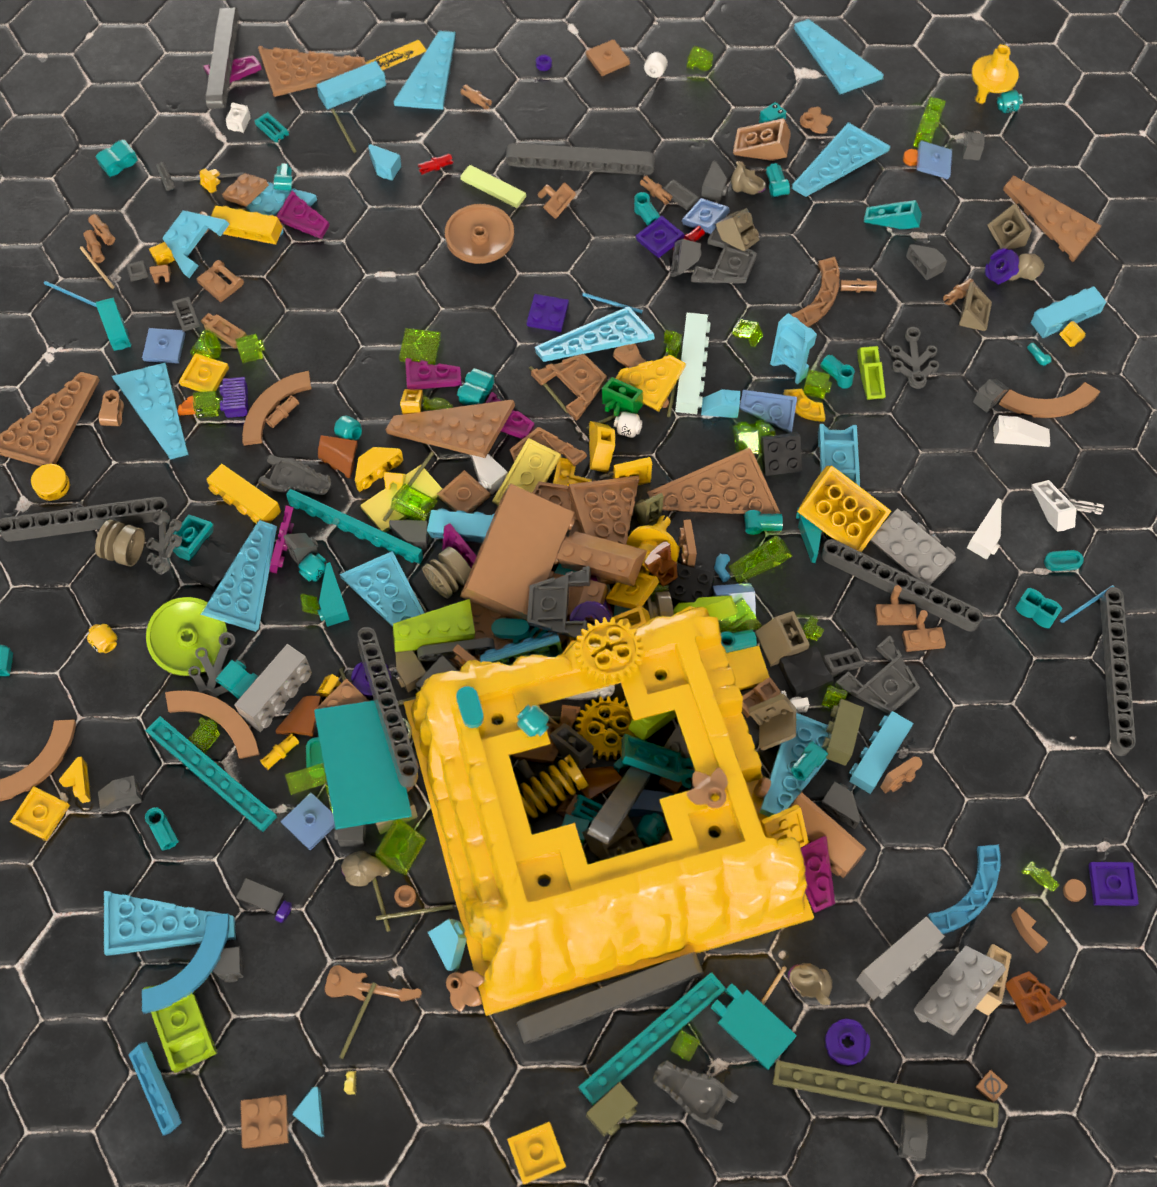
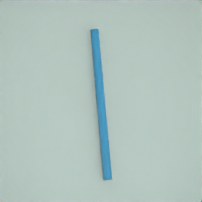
M44 281V284L97 307L96 303Z
M582 294V296L591 298L614 306H618L621 308L628 307L627 305L596 297L590 294ZM630 307L634 312L641 314L643 310Z
M1109 588L1061 619L1060 622L1064 623L1097 601Z

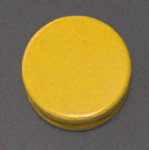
M46 464L39 467L31 477L33 489L43 500L53 501L60 499L68 492L70 487V481L65 471L56 464Z

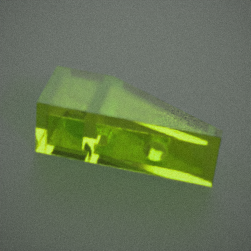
M776 535L731 564L729 568L739 583L780 565L791 558L792 554L784 540Z

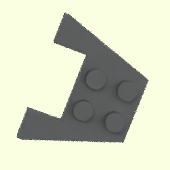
M714 229L708 238V244L723 248L714 270L696 266L691 276V282L746 283L756 261L757 253L749 248L742 251L722 241L718 230Z
M590 566L583 567V570L574 573L573 571L568 572L565 576L556 579L553 577L530 585L527 623L537 628L576 639L577 636H582L581 629L588 631L587 621H567L569 587L590 586Z
M888 636L876 648L890 663L871 680L862 685L848 671L835 683L837 688L888 714L892 711L895 712L920 689L909 667H906L901 658L900 651L896 649L891 636Z

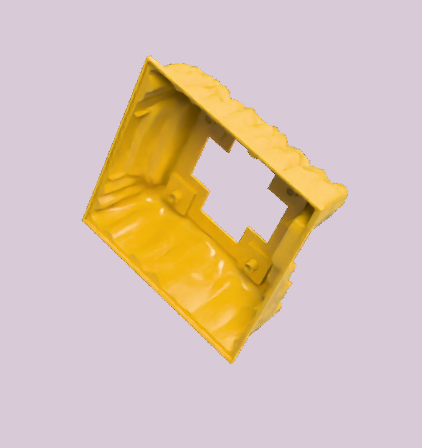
M689 606L671 617L657 616L636 628V636L641 635V643L644 644L642 649L644 656L641 658L642 664L637 665V672L631 670L630 678L624 675L623 682L619 678H615V684L621 683L633 721L675 710L695 772H701L711 777L712 773L717 768H720L727 777L728 784L725 789L726 802L720 808L714 809L706 804H694L688 798L687 792L659 800L672 837V841L587 865L575 823L538 834H531L509 755L548 745L550 740L547 730L542 736L536 734L534 737H529L517 725L519 720L517 718L518 714L527 705H537L539 707L541 704L615 685L611 679H608L606 684H604L603 678L595 682V675L590 678L587 677L588 670L581 672L582 665H577L578 658H575L574 654L577 651L574 647V644L578 643L577 640L571 641L564 652L557 657L543 655L520 656L512 665L500 662L468 660L461 667L460 671L433 674L424 681L421 690L416 694V699L403 702L408 722L412 729L415 749L460 920L465 929L464 934L467 938L466 942L473 969L484 977V982L478 988L486 1016L657 966L692 952H696V954L814 918L805 893L807 884L800 844L794 837L784 838V835L777 839L767 838L762 830L760 821L769 816L759 813L763 798L761 799L754 795L755 786L760 778L763 777L761 772L762 764L755 750L752 736L749 734L748 725L742 715L743 697L738 686L735 685L736 678L733 669L729 666L726 650L721 644L718 618L710 617L707 608ZM611 636V637H610V638L613 639V640L619 639L618 636ZM593 643L590 646L598 647L600 645L597 643ZM622 653V654H619L618 656H619V657H622V658H625V657H627L628 655ZM600 661L599 664L607 665L608 662ZM662 675L666 679L658 680L656 679V676ZM465 686L473 687L477 691L483 710L484 721L477 728L465 726L457 704V691ZM496 719H501L503 721L499 725H495L492 723ZM713 795L711 799L717 801L719 796ZM714 830L717 831L720 836L717 838H713L709 835L708 832ZM541 879H548L550 884L542 887L538 882Z

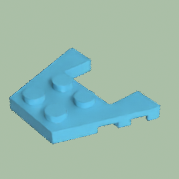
M268 182L269 186L246 209L252 213L258 212L263 215L277 216L291 191L295 192L301 200L303 199L309 207L317 201V197L314 194L292 188L291 191L274 190V184Z
M188 211L181 212L163 236V240L168 248L171 249L173 257L184 275L190 278L197 269L198 265L189 259L188 255L206 231L211 229L221 236L229 226V223L220 218Z

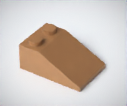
M785 119L737 129L733 154L765 160L787 157L791 132Z
M553 573L552 578L556 579L565 575ZM590 580V586L569 587L568 619H570L574 608L581 603L595 601L603 605L608 593L606 584ZM586 617L587 623L595 624L593 617Z

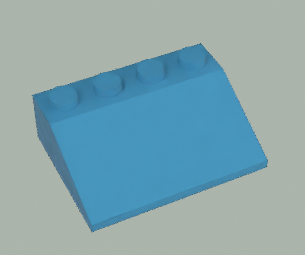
M547 632L542 637L536 639L527 638L519 644L510 643L502 649L487 650L484 652L485 654L480 655V662H500L512 665L520 656L543 655L557 657L563 653L558 633Z

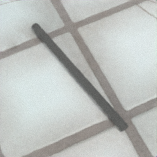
M244 172L220 174L216 178L240 176ZM200 177L183 178V182L200 180Z

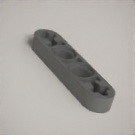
M480 638L425 645L417 649L418 660L422 662L437 661L442 655L448 659L455 658L453 649L457 644L472 656L485 654L484 652L487 650L495 649V643L492 638Z

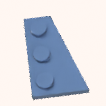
M743 390L740 409L792 433L797 397Z

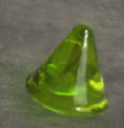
M203 330L190 350V354L194 356L197 353L217 359L221 355L220 342L213 332Z

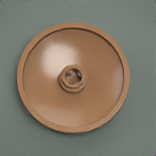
M487 204L469 205L456 211L449 218L445 227L446 244L449 250L463 261L476 264L489 263L501 258L510 250L514 241V226L510 217L497 207Z

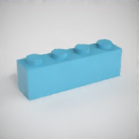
M374 61L317 84V89L321 101L327 109H330L386 86L384 72L378 63Z
M1095 287L1083 289L1076 295H1069L1060 302L1056 301L1044 309L1040 308L1035 311L1031 324L1040 336L1045 338L1063 330L1071 321L1078 323L1101 313L1106 301Z
M446 509L431 510L427 532L431 538L443 539L444 526L450 523L464 541L483 543L494 514L485 515L481 512L471 514L462 510H457L456 512H449Z
M893 711L889 717L885 715L879 724L882 727L879 733L875 731L869 740L872 743L869 748L865 747L860 754L861 762L859 764L855 763L849 773L852 774L849 782L871 794L913 723Z

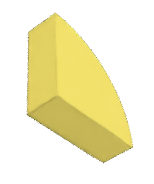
M348 1071L346 1073L347 1080L344 1083V1091L348 1095L356 1094V1071Z

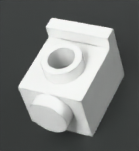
M232 103V108L226 118L227 127L230 130L244 133L251 118L248 106Z

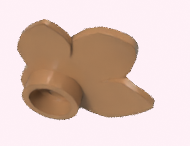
M820 107L810 108L800 118V124L803 127L810 128L813 132L820 134L826 133L828 131L827 126L832 122L831 117L821 114Z
M717 768L711 777L701 772H694L693 786L695 789L688 791L686 794L694 804H706L714 809L720 808L726 802L725 789L728 784L727 777L720 768ZM717 795L719 800L713 801L711 797Z
M471 970L464 974L454 972L448 976L446 987L450 992L451 1004L456 1010L461 1012L465 1005L472 1007L482 1004L481 997L476 988L484 982V977ZM454 980L458 981V987L454 986Z

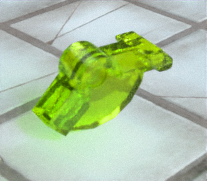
M423 397V407L426 410L453 408V404L451 405L443 398L429 400L428 397Z
M1033 861L1029 862L1022 869L1021 873L1025 875L1029 873L1039 884L1050 891H1055L1059 886L1047 869L1034 867L1036 863Z

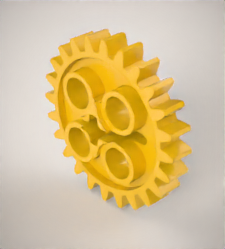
M603 617V623H599L595 619V626L588 623V631L581 629L582 636H577L578 643L574 644L577 651L574 654L575 658H578L577 665H582L581 672L588 670V678L595 675V682L603 678L604 684H606L608 679H611L612 683L615 684V678H619L623 682L624 675L630 678L631 670L637 672V665L642 664L641 658L644 656V651H642L644 644L641 643V635L636 636L637 629L630 630V623L623 626L622 619L615 623L614 617H612L610 622H607L606 618ZM611 636H618L619 639L613 640V639H611L610 637H611ZM593 643H597L600 646L592 647L590 645ZM624 653V654H627L628 656L625 657V658H622V657H619L618 655ZM606 661L608 664L600 665L599 662Z
M610 696L607 697L606 701L599 697V703L592 700V706L585 704L586 711L580 710L581 717L576 719V722L579 724L575 725V730L594 746L593 755L598 753V759L605 755L606 761H608L609 756L612 755L617 760L618 753L622 756L621 740L623 737L619 735L624 736V734L636 737L628 729L632 716L629 707H625V700L618 703V697L614 701H611ZM608 713L610 716L607 718H603L600 716V714ZM623 722L627 726L624 728H620L617 726V724ZM595 728L598 729L599 732L597 734H592L589 732V730ZM609 738H613L617 742L614 744H609L606 740Z

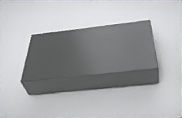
M674 179L663 188L672 195L671 200L687 211L699 201L697 195Z
M246 878L236 898L276 915L285 895Z

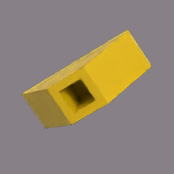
M590 421V469L607 473L615 448V430L609 425Z
M373 447L358 457L355 476L357 490L361 492L363 489L369 488L374 481L384 477V472L398 467L403 461L402 451L396 448Z

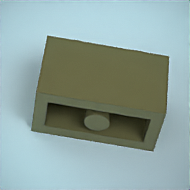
M619 1082L586 1113V1117L603 1137L607 1134L612 1136L620 1128L619 1123L624 1118L629 1120L637 1112L635 1108L638 1102Z

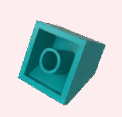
M188 514L182 522L181 529L173 533L182 537L181 545L174 547L173 552L179 558L191 561L199 551L202 543L206 539L208 540L213 533V524Z

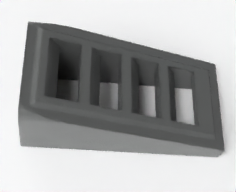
M189 297L172 301L183 332L200 327Z
M858 648L825 655L822 658L832 677L855 670L866 664ZM851 655H852V657L854 658L855 663H853V661H852V659H851V657H850Z

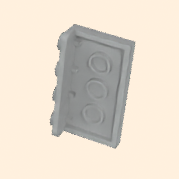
M897 508L879 527L870 541L913 578L931 586L949 565L956 561L955 552L949 547L945 548L940 544L941 541L932 534L930 536L922 524L919 522L916 524L912 521L909 513L904 510L900 511Z
M965 946L956 955V958L949 967L944 970L936 983L931 986L924 998L918 1002L914 1012L923 1023L928 1021L954 1036L1006 968L1002 963Z

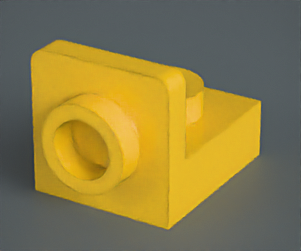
M165 242L149 249L158 266L167 265L175 261L171 249L168 248Z

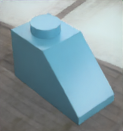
M370 144L368 146L370 158L377 175L393 180L401 168L400 155Z
M722 389L702 399L701 415L738 418L740 391Z
M453 919L446 920L428 932L447 971H457L460 968L467 940L464 934V926L460 921Z

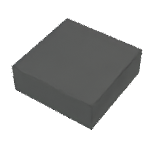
M143 260L126 265L131 282L148 277Z

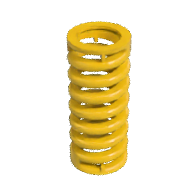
M570 754L564 758L566 762L563 759L558 761L560 771L554 765L549 766L548 769L552 779L545 771L539 773L543 786L537 778H530V784L534 792L525 782L520 784L525 797L524 799L520 794L524 810H526L525 813L527 812L533 819L538 817L535 805L543 813L548 810L545 800L552 807L557 805L554 793L561 801L566 800L567 797L563 787L570 795H574L576 789L572 780L576 783L578 790L589 786Z

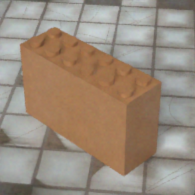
M510 483L502 495L460 597L466 600L470 599L471 602L507 618L524 619L527 621L530 585L552 578L554 571L551 569L554 564L558 563V552L563 541L568 538L565 535L574 524L575 520L572 519L574 512Z

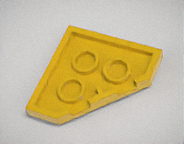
M671 355L656 361L651 360L638 364L639 366L621 369L615 379L642 390L643 404L659 412L687 366L686 363Z

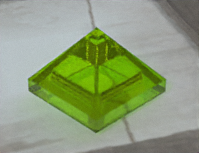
M301 594L302 611L319 615L317 610L320 609L317 597Z

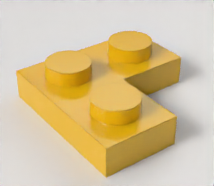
M561 457L556 465L553 484L569 486V484L592 482V480L575 476V467L568 459Z
M794 805L760 821L764 835L767 838L777 839L784 835V838L794 837L800 844V847L809 844L802 810L798 805Z

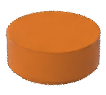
M915 149L905 151L904 163L909 166L917 165L918 151Z

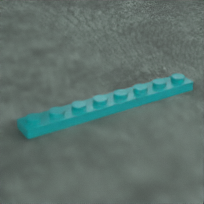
M292 489L286 494L290 506L295 509L300 508L312 517L317 516L327 524L332 523L344 532L349 531L359 539L370 541L376 547L381 546L389 552L393 551L394 555L399 554L411 563L416 562L420 564L423 560V553L420 548Z
M161 716L145 730L147 734L259 830L264 832L277 818L274 812Z
M711 972L578 1087L592 1106L596 1104L720 996L726 988Z

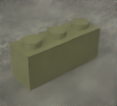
M843 699L840 700L837 706H833L830 713L833 719L829 721L826 732L829 734L828 737H825L821 747L829 753L826 759L846 766L853 753L864 707Z

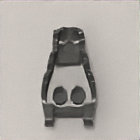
M269 455L267 459L268 463L275 466L270 479L261 476L258 480V483L277 492H288L292 489L294 491L324 495L331 486L329 475L317 473L307 464L303 465L301 461H297L294 458H281L274 455Z
M669 1061L661 1063L654 1073V1083L669 1093L692 1118L701 1124L719 1131L721 1130L723 1124L716 1120V1117L726 1099L733 1103L736 1102L738 1098L736 1094L732 1093L721 1082L711 1076L698 1074L688 1069H681Z

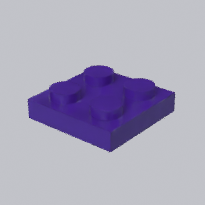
M660 216L636 235V240L657 258L674 247L675 242L684 239V233L663 216Z
M534 294L527 326L562 332L569 300Z
M1090 862L1088 864L1094 905L1137 906L1139 904L1133 862Z

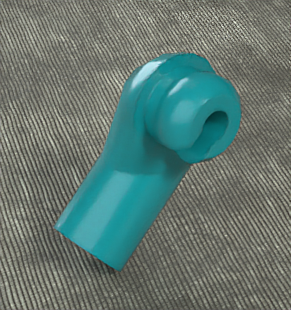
M1035 343L1028 345L1027 349L1040 365L1046 366V364L1051 362V356L1044 354Z

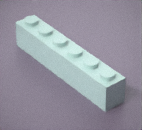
M686 313L681 361L686 363L687 366L679 377L675 412L697 414L698 407L702 408L703 397L699 396V394L704 389V381H701V377H705L706 366L702 365L703 362L707 361V351H704V347L708 348L709 337H706V333L710 332L711 323L707 322L708 315Z

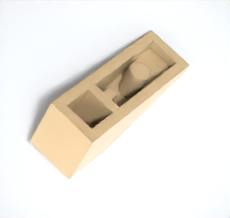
M994 944L990 946L986 956L1002 963L1006 970L976 1007L977 1010L986 1015H989L1002 1003L1011 959L1010 953Z

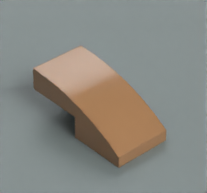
M770 677L742 696V712L747 718L751 716L749 714V707L780 695L781 691Z
M1018 907L1011 915L1013 922L1028 945L1036 953H1039L1048 944V941L1031 928L1036 921Z

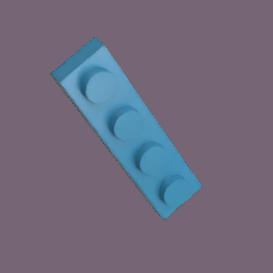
M147 1042L141 1043L129 1054V1057L162 1135H166L178 1127L181 1121L171 1100L170 1093L162 1079L161 1072L155 1063L153 1053L149 1049Z

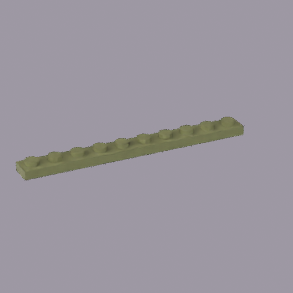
M777 1060L775 1062L774 1085L996 1128L998 1124L999 1104L788 1062Z

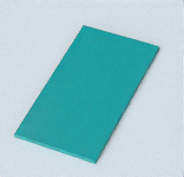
M367 701L315 709L314 714L335 829L412 817L407 789L398 780L375 702Z

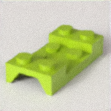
M149 986V987H145V988H143V989H148V988H152V987H155V986ZM195 991L169 1007L151 1012L171 1070L175 1073L217 1054L211 1034L207 1030L194 995Z

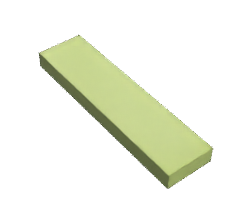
M471 165L461 175L462 181L515 208H518L526 198L525 192Z

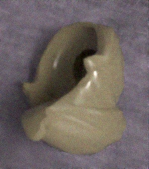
M737 161V167L732 173L731 178L733 191H743L750 195L762 193L766 188L765 182L755 175V170L745 169L744 163Z
M1021 254L1019 256V272L1009 280L1013 281L1020 277L1034 280L1044 270L1043 261L1036 254Z
M358 851L348 855L343 860L341 866V873L345 876L346 881L353 886H366L375 877H386L391 872L388 866L379 858L371 856L365 851Z
M810 963L794 965L790 968L788 979L802 997H816L822 1005L831 1004L829 995L832 991V979L827 970L819 969Z

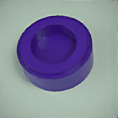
M548 55L538 56L536 58L537 69L541 71L549 70L552 67L551 57Z
M284 901L275 916V920L284 923L292 909V904Z

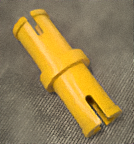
M289 734L279 745L273 746V750L260 760L261 764L269 770L281 758L284 759L293 747L299 744L298 739L293 734Z

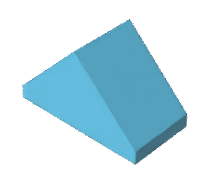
M313 1087L292 1115L319 1137L324 1136L321 1090L318 1087Z

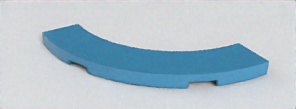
M999 844L977 847L978 867L976 877L971 889L960 902L943 911L927 915L929 920L942 934L963 927L972 921L988 904L996 889L1001 866Z
M229 914L206 916L205 934L199 950L191 962L169 981L142 990L143 1013L154 1012L171 1006L173 1003L190 995L208 978L217 965L228 938Z

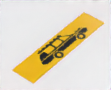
M417 40L367 61L366 64L376 61L380 68L384 70L422 54L427 50Z

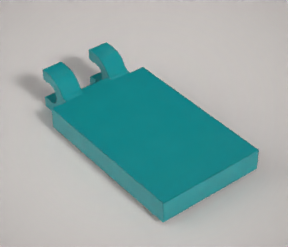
M624 734L621 740L622 763L676 782L681 780L682 785L690 789L691 781L686 778L693 779L695 771L685 767L690 766L694 768L691 758H683L681 753Z
M731 983L725 991L733 999L730 1005L726 1008L717 999L711 1006V1009L722 1018L718 1024L768 1070L797 1035L748 990L742 994Z

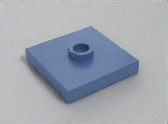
M921 141L918 146L917 170L948 179L951 175L952 150Z
M701 198L682 219V223L692 228L700 226L699 230L703 228L704 232L711 234L716 228L715 224L725 218L730 210L727 206Z
M149 328L142 356L143 361L179 363L185 331Z
M312 793L303 799L281 821L310 851L335 827L333 813Z

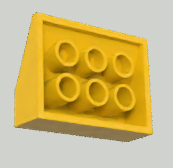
M831 465L826 466L815 480L797 512L832 539L862 552L891 510Z

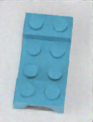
M789 313L786 314L778 323L770 364L772 366L783 364L796 372L795 383L799 384L807 376L809 369L807 358L810 348L815 344L817 334L813 329L801 323L798 318L793 317Z
M820 424L818 429V448H820L821 472L826 466L832 465L860 487L857 425H852L845 430H829L824 424Z

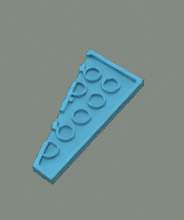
M438 32L394 100V106L443 110L455 43V32Z
M393 551L340 574V577L392 627L393 623L424 614Z

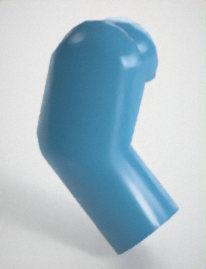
M727 554L718 555L714 565V570L723 582L731 578L725 569L726 564L730 561V557Z

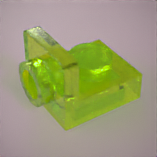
M741 319L732 330L734 337L748 339L753 347L763 337L759 323Z
M665 330L664 343H667L666 352H668V355L676 358L682 345V334Z
M201 717L198 720L200 723L199 727L188 740L205 753L219 737L220 733L217 729L218 725L211 719L206 721Z

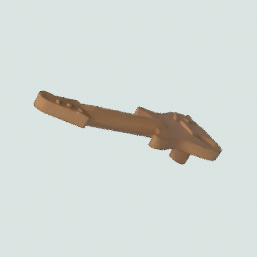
M635 343L619 346L614 351V358L627 368L639 366L638 364L647 362L639 354ZM667 398L666 401L664 402V404H663V406H662L663 408H667V407H668V405H669L668 398Z
M335 965L328 974L325 992L330 997L348 995L365 1001L366 997L362 993L363 991L369 992L372 984L362 982L363 978L367 977L366 973L355 974L342 966ZM376 985L373 992L375 994L400 998L401 1002L416 999L422 995L420 989L402 988L400 990Z

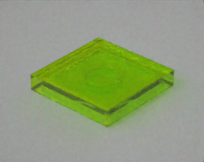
M405 328L399 360L406 362L405 358H409L413 362L427 361L428 364L435 365L441 332Z

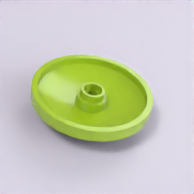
M193 597L173 599L158 608L151 617L146 631L147 647L153 660L165 671L178 676H189V668L197 666L200 668L201 673L206 672L201 661L195 655L196 650L200 647L207 650L208 659L212 667L214 666L221 648L219 637L222 633L227 632V628L223 621L200 615L208 602ZM199 651L198 656H205V651ZM193 669L191 671V675L193 676L198 674L197 669Z

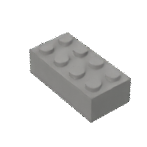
M286 644L234 704L246 723L259 732L271 724L272 718L284 709L285 703L289 698H293L296 695L301 684L309 680L312 672L306 656Z
M926 916L863 970L856 981L873 1000L878 996L883 999L895 987L893 983L898 986L911 973L910 969L914 972L927 959L925 956L929 959L942 946L940 941L945 936Z

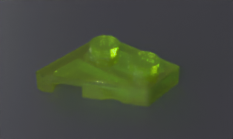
M743 598L735 602L738 610L737 614L718 620L721 633L725 631L736 633L758 630L762 627Z

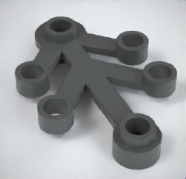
M912 326L907 329L905 338L910 345L911 357L898 345L892 346L890 355L894 358H901L912 367L911 371L904 366L902 361L896 360L893 362L892 370L896 373L901 372L909 378L910 386L920 389L926 385V377L938 371L939 363L936 360H931L928 367L922 372L920 371V366L929 358L935 357L938 350L937 347L930 345L919 357L917 341L921 332L917 327Z
M158 509L154 513L152 521L154 524L159 525V541L150 537L146 547L158 551L159 556L150 553L147 556L146 562L153 565L156 573L162 575L170 569L171 563L169 558L174 547H179L182 543V537L173 534L174 531L178 532L181 529L182 522L173 519L166 533V525L170 521V516L167 512Z
M224 632L220 635L219 643L221 648L214 667H212L208 659V652L205 648L200 647L196 650L195 655L201 661L209 677L206 686L200 676V668L197 666L189 668V676L194 679L199 689L198 692L210 694L215 698L228 692L223 686L215 688L217 683L215 679L223 671L222 667L228 650L235 645L236 640L232 633ZM226 638L231 639V643L228 645L224 644ZM201 650L205 651V656L203 657L198 656V652ZM238 660L246 666L243 660ZM193 669L198 670L196 676L191 675Z

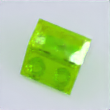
M758 420L753 424L738 422L737 425H732L737 453L751 447L753 454L762 453L760 436L775 435V430L765 420Z

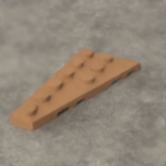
M1013 176L1003 189L1016 204H1020L1024 208V212L1027 215H1031L1035 219L1034 223L1051 240H1055L1059 244L1062 252L1066 251L1072 262L1075 261L1101 228V225L1016 176Z

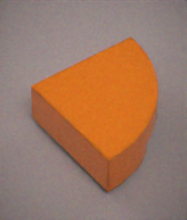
M196 395L188 397L186 401L179 405L177 411L179 416L197 414Z

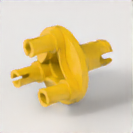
M998 45V49L994 50L993 55L984 56L974 63L971 75L973 81L978 86L976 102L980 104L985 103L989 92H1006L1012 90L1017 83L1019 73L1015 64L1009 60L1010 48L1008 46Z
M665 515L660 516L658 522L653 526L647 525L636 528L627 539L626 545L647 550L639 573L649 575L650 571L645 566V560L664 541L670 544L671 559L675 562L678 560L680 547L674 538L666 532L671 521L669 517H666L663 521Z

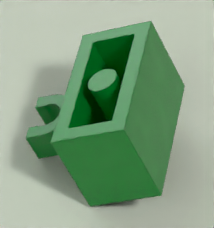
M611 377L602 388V403L605 404V411L609 412L610 409H614L615 416H618L620 412L637 414L643 406V391Z

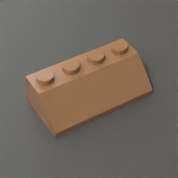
M575 531L563 541L557 555V560L563 568L580 571L583 570V567L590 566L592 576L634 587L647 550Z
M801 792L790 807L794 805L801 807L809 843L827 836L831 871L844 879L860 861L866 848Z

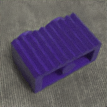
M245 377L223 379V385H220V394L223 396V400H220L221 411H224L227 418L247 416L248 385Z

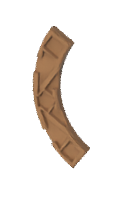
M835 257L818 262L822 282L815 300L802 310L790 314L798 318L807 327L819 321L830 310L836 299L840 273Z
M309 371L300 372L281 379L257 398L245 419L243 427L244 446L262 443L265 419L280 404L282 399L311 389Z
M1084 382L1076 391L1066 396L1054 399H1036L1018 394L1010 389L999 405L1018 414L1024 413L1038 418H1055L1072 414L1088 406L1099 395L1100 391Z
M165 692L169 713L192 712L207 716L220 724L230 735L237 749L239 759L260 755L258 744L249 726L225 702L200 692Z
M75 720L54 721L51 736L39 756L21 771L0 779V801L14 798V796L24 791L31 790L33 786L39 785L58 767L63 760L68 746L72 743L76 728Z

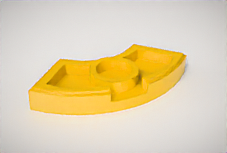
M802 389L784 390V395L797 397L795 413L812 421H825L823 403L810 400Z

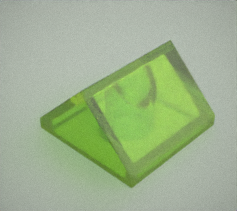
M404 483L393 496L391 509L412 520L427 521L431 510L434 509L438 500Z
M395 819L376 850L375 855L389 868L406 875L424 845L426 838L401 819Z

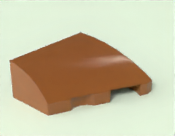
M321 435L318 459L324 463H329L333 469H338L344 473L345 477L351 478L358 443L355 440Z
M664 541L645 560V566L653 576L658 578L659 584L663 587L677 578V563L671 559L670 544Z
M321 696L303 697L277 727L276 734L313 736L316 725L314 710L318 709L317 707L323 702Z
M612 766L582 769L581 773L589 786L580 791L585 797L593 800L599 795L607 794L615 789L622 780V777Z
M1029 971L1013 977L1005 985L1027 1024L1067 1005L1063 999L1059 1001L1050 994L1049 991L1051 989L1045 984H1041Z

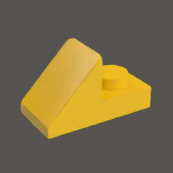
M404 389L400 402L403 414L421 412L423 390Z
M77 757L61 776L59 782L63 787L73 786L74 796L78 797L82 803L90 802L87 763L82 757Z

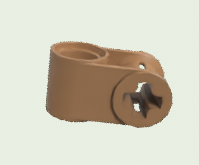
M109 390L103 395L99 412V423L101 426H121L124 403L115 390Z

